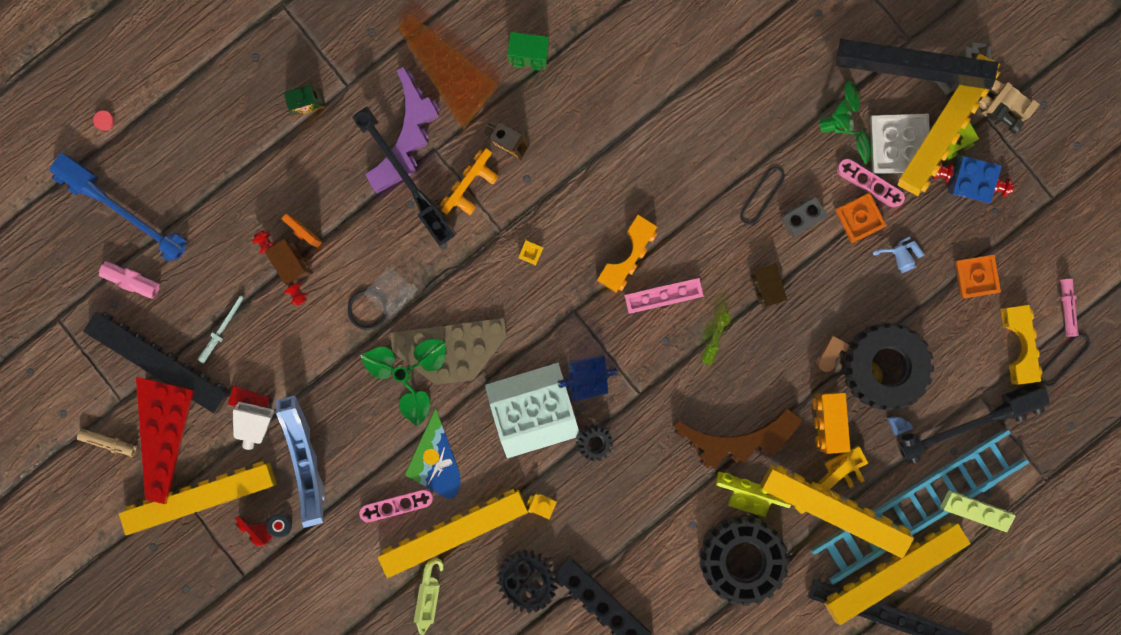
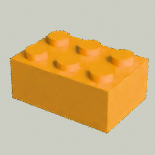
M815 393V398H812L813 409H816V417H814V427L818 431V436L815 437L816 447L819 448V451L826 454L850 452L846 393Z

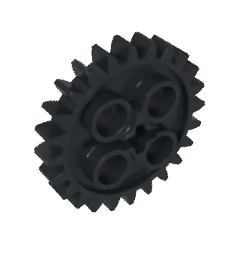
M525 549L522 552L518 550L514 554H510L508 559L506 558L502 561L504 565L499 567L502 572L497 574L501 580L496 583L502 585V588L498 591L505 593L502 599H509L507 605L513 603L514 610L520 607L521 613L526 609L529 614L533 610L535 613L540 608L543 610L547 607L546 604L548 605L552 602L551 598L556 596L553 591L558 589L553 583L557 582L558 579L553 578L552 575L556 571L550 570L553 564H546L547 557L542 560L541 553L535 556L534 550L528 553ZM523 564L527 565L528 571L523 568ZM537 569V573L527 582V585L523 587L520 593L518 594L517 590L527 581V578L533 574L534 570ZM537 577L542 580L543 585L538 583ZM512 578L517 581V585L512 582ZM526 591L531 594V598L527 597Z

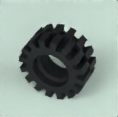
M590 424V427H584V431L582 429L579 431L581 435H577L578 441H576V445L578 446V451L586 459L596 462V459L601 461V457H608L606 453H611L609 448H613L611 443L613 438L606 429L597 424L596 426ZM593 436H599L601 439V444L596 449L588 447V442Z

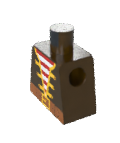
M489 123L484 129V134L490 136V141L496 147L520 161L530 146L524 135L502 123H498L496 127Z

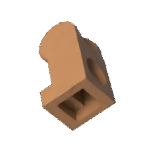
M829 336L817 358V368L823 372L832 371L835 368V360L840 351L847 352L850 345L834 336Z

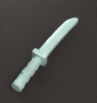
M239 297L217 333H211V340L197 360L205 363L218 341L222 342L223 339L220 335L244 297Z

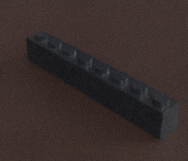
M840 39L836 66L990 90H992L995 83L999 62L847 39Z
M106 311L94 313L85 327L84 333L162 382L194 390L192 398L194 402L213 414L219 413L231 394L227 391L225 385L219 382L215 384L210 380L211 377L203 372L199 374L194 370L195 367L187 362L183 364L178 360L179 357L171 352H164L161 350L163 348L161 345L153 341L152 343L145 340L146 336L137 331L134 333L129 330L130 326L121 321L118 323L113 320L114 316Z

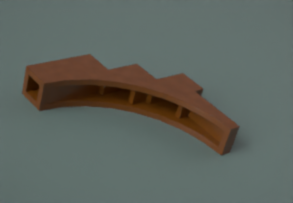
M784 408L773 420L761 428L736 436L704 434L689 428L678 420L673 424V427L676 428L674 432L682 439L685 436L690 439L691 442L689 444L697 451L700 448L702 449L698 454L701 458L699 462L708 469L710 466L715 469L728 452H730L729 457L737 463L739 461L745 463L758 446L760 447L758 450L766 457L768 455L775 457L802 423V420L789 409Z

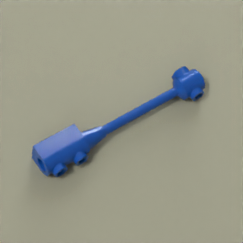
M64 153L58 155L50 167V172L54 174L51 178L59 184L65 182L69 185L67 190L75 195L80 193L100 202L102 201L159 242V250L162 251L160 256L169 262L172 259L177 261L184 254L187 245H185L187 240L175 232L172 235H161L106 196V193L95 184L99 178L70 156Z

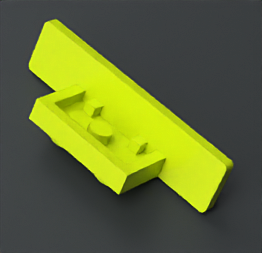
M718 472L716 485L733 490L728 506L762 517L766 516L771 503L787 508L791 506L790 503L763 491L760 484L751 482L748 479L732 476L729 473Z

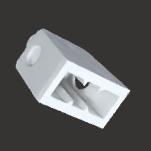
M243 402L237 403L233 410L234 437L243 440L242 447L244 449L251 450L254 448V443L259 444L262 442L274 414V409Z

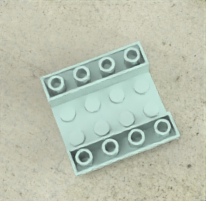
M559 363L485 385L500 441L507 458L576 438L577 435L580 436Z

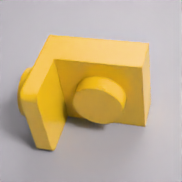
M536 492L534 496L530 495L526 506L529 507L528 512H533L550 519L557 501Z

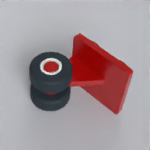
M283 514L271 516L267 524L249 525L242 516L234 518L237 521L235 525L242 532L247 531L250 534L249 540L256 547L259 545L261 547L266 546L273 537H285L292 529L290 518Z

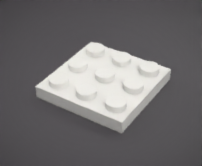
M929 114L879 115L870 117L873 174L904 173L930 132Z

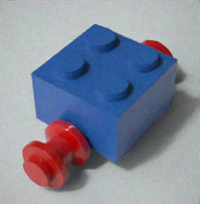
M958 156L955 168L954 164H949L947 167L942 166L940 161L938 165L941 168L935 177L932 176L934 180L942 177L944 182L948 183L950 181L947 193L990 204L996 191L1001 192L1002 197H1007L1014 188L1011 178H1006L1005 181L1000 180L1001 165L965 156Z

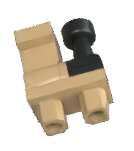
M996 80L992 90H989L995 94L991 99L986 95L985 98L981 97L978 101L983 109L981 113L993 121L1000 120L1010 126L1009 131L1016 134L1025 122L1023 121L1030 118L1040 104L1035 100L1031 101L1018 89L1012 87L1013 85L1009 82L1003 84ZM1009 111L1017 117L1016 120L1008 114Z

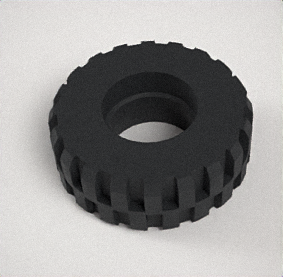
M896 323L876 324L865 328L862 332H858L854 336V340L848 343L850 346L842 361H845L842 373L846 376L845 383L852 390L853 396L859 398L865 405L883 410L903 409L907 405L916 403L919 396L923 397L927 392L925 390L926 386L931 385L932 378H930V374L934 372V365H931L930 360L933 359L932 352H928L927 347L929 345L925 340H921L920 334L916 331H911L909 327ZM885 348L896 350L903 360V373L897 382L890 385L879 383L873 376L871 368L875 354Z
M749 515L731 516L730 519L719 521L720 524L716 527L713 526L709 530L708 536L704 537L703 546L699 553L700 568L709 587L721 599L728 600L729 603L735 605L740 603L743 606H750V603L754 602L760 604L766 597L769 599L773 597V592L776 589L780 590L783 585L782 580L788 574L786 570L787 565H789L788 550L780 534L765 521ZM742 542L754 544L759 549L762 557L758 570L748 577L734 576L726 565V557L730 549Z

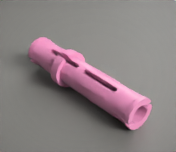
M1073 278L1061 279L1062 297H1060V300L1063 301L1066 337L1079 336L1075 307L1077 296L1074 295Z

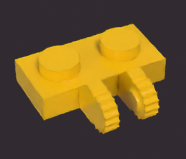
M859 445L850 449V452H844L824 462L831 474L830 471L841 460L849 456L855 462V466L848 473L855 471L857 479L861 483L865 481L858 468L868 464ZM847 473L844 478L850 488L854 487L853 481Z

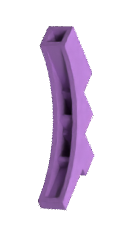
M404 67L397 70V73L402 82L405 95V119L403 129L392 152L408 175L411 176L417 172L415 167L418 165L413 156L409 157L408 155L428 145L426 139L429 137L424 128L420 129V127L439 118L437 112L440 110L435 100L431 102L429 97L421 100L424 96L419 87L415 89L412 82L415 79L410 70L406 72ZM387 157L377 167L365 174L376 193L402 180Z

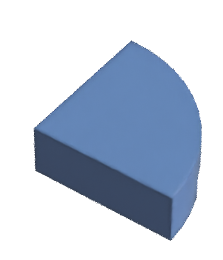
M893 416L887 418L894 436L913 429L912 425L901 417Z

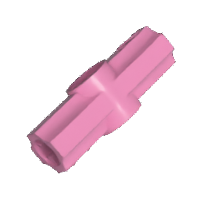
M105 261L99 270L100 277L118 284L117 286L131 292L135 291L151 299H154L160 289L159 283L141 276L142 274L128 268L124 269L108 261Z

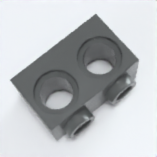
M807 197L799 202L801 206L797 209H794L792 206L783 212L785 216L780 219L792 238L828 217L817 197L813 199ZM808 206H812L815 209L814 216L807 213ZM792 216H796L799 219L797 226L791 223L790 219Z

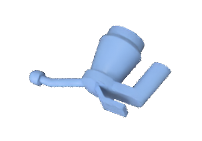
M910 237L899 241L894 249H876L873 251L875 256L879 255L880 252H892L895 254L897 266L901 273L916 268L915 260L909 254L907 248H911L918 258L925 256L915 241L902 245L903 242L911 239Z

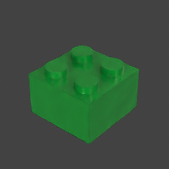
M511 32L508 48L509 64L516 68L530 66L531 69L541 71L542 68L547 69L549 37Z

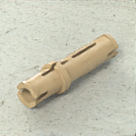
M83 428L79 430L77 440L111 450L112 453L118 452L133 457L137 450V445L123 442L120 438H110Z

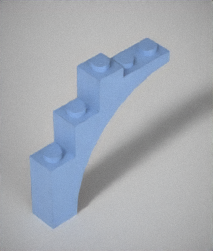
M296 396L276 400V414L286 437L295 470L300 498L301 523L304 528L323 523L325 487L317 471V456L310 442V428Z

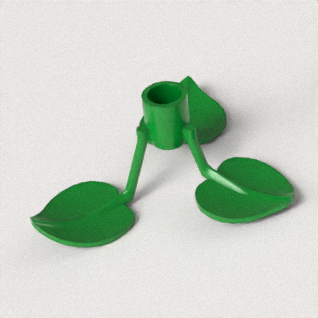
M848 79L844 88L846 99L839 103L832 116L820 119V128L823 133L835 131V134L855 135L857 137V149L865 163L864 165H867L871 153L869 137L865 131L860 133L852 131V109L854 112L859 110L860 94L853 81Z
M432 339L418 344L413 355L419 362L409 367H394L393 365L396 362L395 354L386 347H378L363 353L361 359L371 375L378 379H387L390 377L391 372H393L394 380L403 382V385L411 391V393L402 396L399 401V409L402 415L415 426L420 425L429 414L431 401L426 392L419 391L415 393V390L407 381L412 376L411 370L420 365L429 372L437 371L443 366L446 357L445 342Z

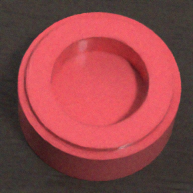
M99 111L93 118L94 125L103 131L110 130L115 122L113 115L107 111Z

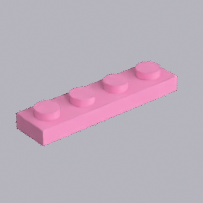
M699 278L624 295L628 314L704 297Z

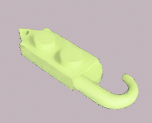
M432 558L425 565L422 584L419 587L414 622L417 624L420 635H424L430 624L434 623L440 585L437 579L431 577V572L435 564L439 565L440 571H443L444 568L443 562L438 558Z

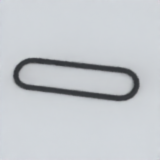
M770 168L753 192L740 214L744 224L753 225L761 217L785 179L784 171L781 168ZM772 170H779L782 174L781 181L753 222H746L743 218L744 211Z
M1079 334V336H1082L1087 340V346L1084 348V350L1070 363V365L1056 378V380L1053 383L1045 384L1042 381L1041 377L1040 383L1043 386L1051 387L1055 385L1061 379V377L1075 364V362L1088 350L1090 346V340L1085 334ZM1073 336V337H1072V339H1071V340L1058 352V354L1044 367V369L1042 370V374H1043V373L1049 368V366L1063 353V351H1064L1077 337H1079V336Z

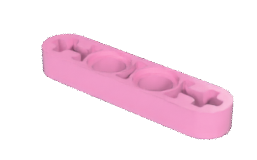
M845 159L838 164L837 172L841 177L865 192H870L873 197L886 205L898 207L904 202L903 192L854 161ZM846 164H849V169L851 171H855L856 169H858V171L854 174L852 178L851 175L853 173L850 171H847L846 173L843 172L844 168L842 167V165L845 166ZM860 173H864L867 176V182L864 184L858 181ZM876 183L883 185L884 190L881 194L874 191ZM888 189H890V192H888V194H890V195H892V196H894V195L897 194V195H898V196H897V199L899 200V202L896 201V202L893 203V202H892V200H893L892 197H890L889 195H887V196L884 198L883 196L887 193Z
M422 489L364 505L360 509V518L365 522H372L425 508L432 503L433 494L430 490ZM422 493L425 496H429L427 503L418 501V506H415V500L412 495H416L415 499L420 498ZM403 498L410 499L411 506L405 509L401 506ZM384 503L392 505L393 510L391 513L383 512L382 506ZM375 505H378V511L381 516H378V512L373 513L371 518L368 515H364V512L367 511L366 508L372 511L376 510Z

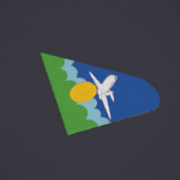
M435 408L405 476L445 498L451 499L458 493L460 473Z

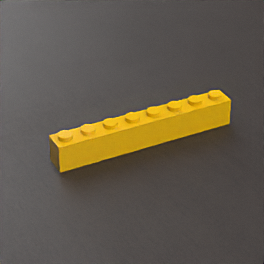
M979 53V55H978L977 58H976V59H982V60L993 61V60H991V59L985 57L984 55H982V54H980V53ZM997 69L996 79L998 78V76H999V74H1000V72H998V69ZM958 86L900 177L898 186L916 196H919L921 191L926 192L931 183L928 181L931 175L936 176L941 168L938 164L941 160L945 161L951 152L949 150L950 145L957 143L961 136L958 134L960 129L963 128L965 130L971 120L968 118L971 112L976 113L980 106L978 101L981 97L985 98L990 89Z
M264 461L252 464V469L246 470L243 467L234 470V475L228 476L225 473L217 476L216 481L209 482V479L199 482L196 488L191 489V486L179 489L180 493L175 495L169 492L167 504L145 500L142 501V506L136 507V504L124 507L125 511L119 513L125 535L275 486L277 482L271 463L264 464Z
M770 465L760 484L763 491L896 556L904 558L914 540L909 528L903 525L896 526L892 524L893 521L885 516L880 518L871 509L866 507L862 509L858 507L856 502L850 499L845 501L834 491L826 492L821 485L815 482L810 484L805 481L803 476L796 473L794 475L788 473V470L783 466Z
M508 490L503 493L504 497L500 499L496 497L486 501L487 505L479 507V505L468 509L469 513L463 516L459 513L451 517L452 521L446 524L442 521L434 525V529L429 532L425 529L417 533V537L412 540L409 537L398 542L399 546L395 548L389 546L382 549V554L377 558L386 577H392L528 513V508L520 491Z
M945 523L937 533L927 534L924 537L925 540L921 543L915 542L911 544L904 558L894 555L892 556V561L876 566L877 570L871 574L867 572L859 577L860 580L855 584L851 582L843 587L844 590L842 592H835L829 595L824 605L835 623L842 625L970 545L959 524Z

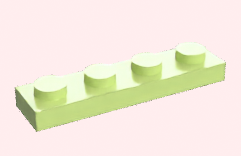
M948 490L940 506L945 511L1004 532H1008L1016 517L1012 512Z

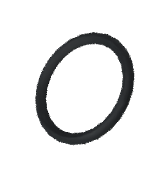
M360 291L351 298L348 304L349 319L359 329H376L384 323L388 314V306L384 297L376 291ZM363 294H372L381 300L384 313L377 324L363 326L354 320L352 304L357 297Z

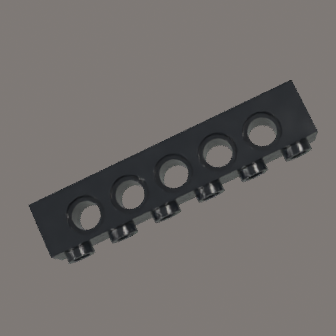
M568 556L555 570L554 576L558 579L556 583L570 590L568 594L574 600L579 599L583 603L582 607L591 614L593 612L597 616L596 620L603 627L607 625L612 630L610 632L612 635H626L628 629L636 630L635 635H654L572 557ZM571 576H578L580 581L577 584H571L569 578ZM584 590H593V596L585 597L583 595ZM600 602H605L608 604L606 610L601 611L597 608V605ZM615 615L622 617L621 622L618 624L611 621Z

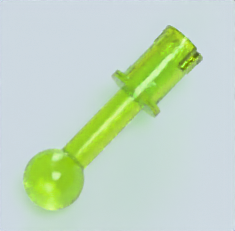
M724 311L716 315L715 321L717 325L710 344H705L707 347L701 362L710 366L713 364L717 351L720 350L717 345L722 331L731 321L730 315Z

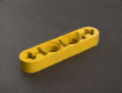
M849 456L845 457L830 471L831 474L828 472L817 484L821 485L823 490L828 492L855 466V462ZM794 506V508H795L800 514H803L804 512H806V511H804V510H802V509H800V508Z

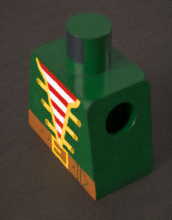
M312 85L284 92L290 118L325 108L320 89Z

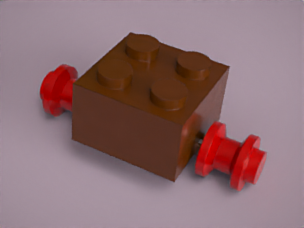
M261 230L257 232L252 242L259 244L261 247L259 253L261 255L266 253L284 284L288 285L284 293L285 295H291L292 301L290 303L297 306L302 305L307 301L306 297L309 295L307 292L303 293L301 291V281L312 275L310 263L307 259L301 257L300 253L302 251L297 243L286 239L278 243L271 242L268 238L271 235L269 231Z

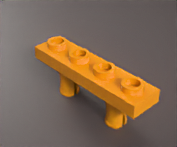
M487 148L484 151H478L473 158L476 162L472 167L470 165L467 166L462 173L465 177L461 182L456 181L451 188L453 191L449 198L446 196L440 203L442 207L441 212L447 215L453 206H457L467 214H472L477 206L463 197V192L476 175H480L492 185L499 177V175L485 166V162L492 154L491 151Z

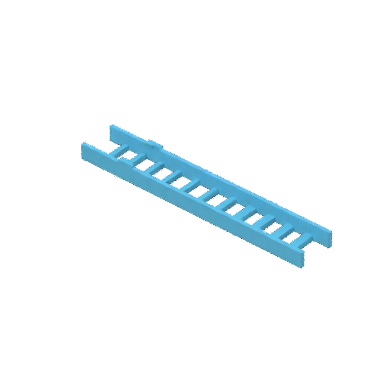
M1003 429L873 511L876 513V516L882 518L884 516L882 513L892 507L902 524L911 530L910 533L914 535L949 513L940 507L942 503L931 487V482L942 477L948 489L958 493L946 473L958 467L971 488L964 495L974 498L1029 462L1027 459H1020L1011 466H1008L995 445L996 442L1010 434L1009 430ZM988 447L991 448L1004 469L995 476L991 475L978 454ZM974 458L988 479L977 487L962 464ZM923 487L927 489L939 509L930 516L926 515L914 495L915 492ZM907 497L910 498L923 519L914 526H911L898 505L899 502ZM843 529L810 549L815 555L827 548L841 570L828 579L831 584L837 583L887 552L868 542L873 551L863 556L850 533ZM841 538L844 539L857 560L850 566L846 565L833 544Z

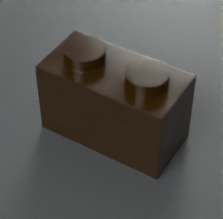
M776 263L751 271L750 280L753 287L756 286L758 292L756 299L759 305L762 304V307H767L787 300Z

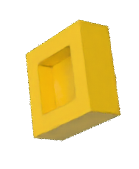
M526 240L518 258L536 266L543 247Z

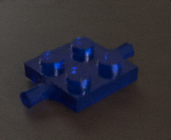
M603 355L568 362V379L558 380V387L569 386L573 401L608 394V377L618 375V370L616 367L607 369L606 359Z

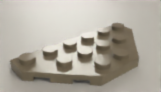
M504 318L390 333L393 353L410 366L419 362L413 355L418 344L432 339L445 342V362L439 370L429 372L424 370L422 365L414 368L435 385L474 380L507 338Z

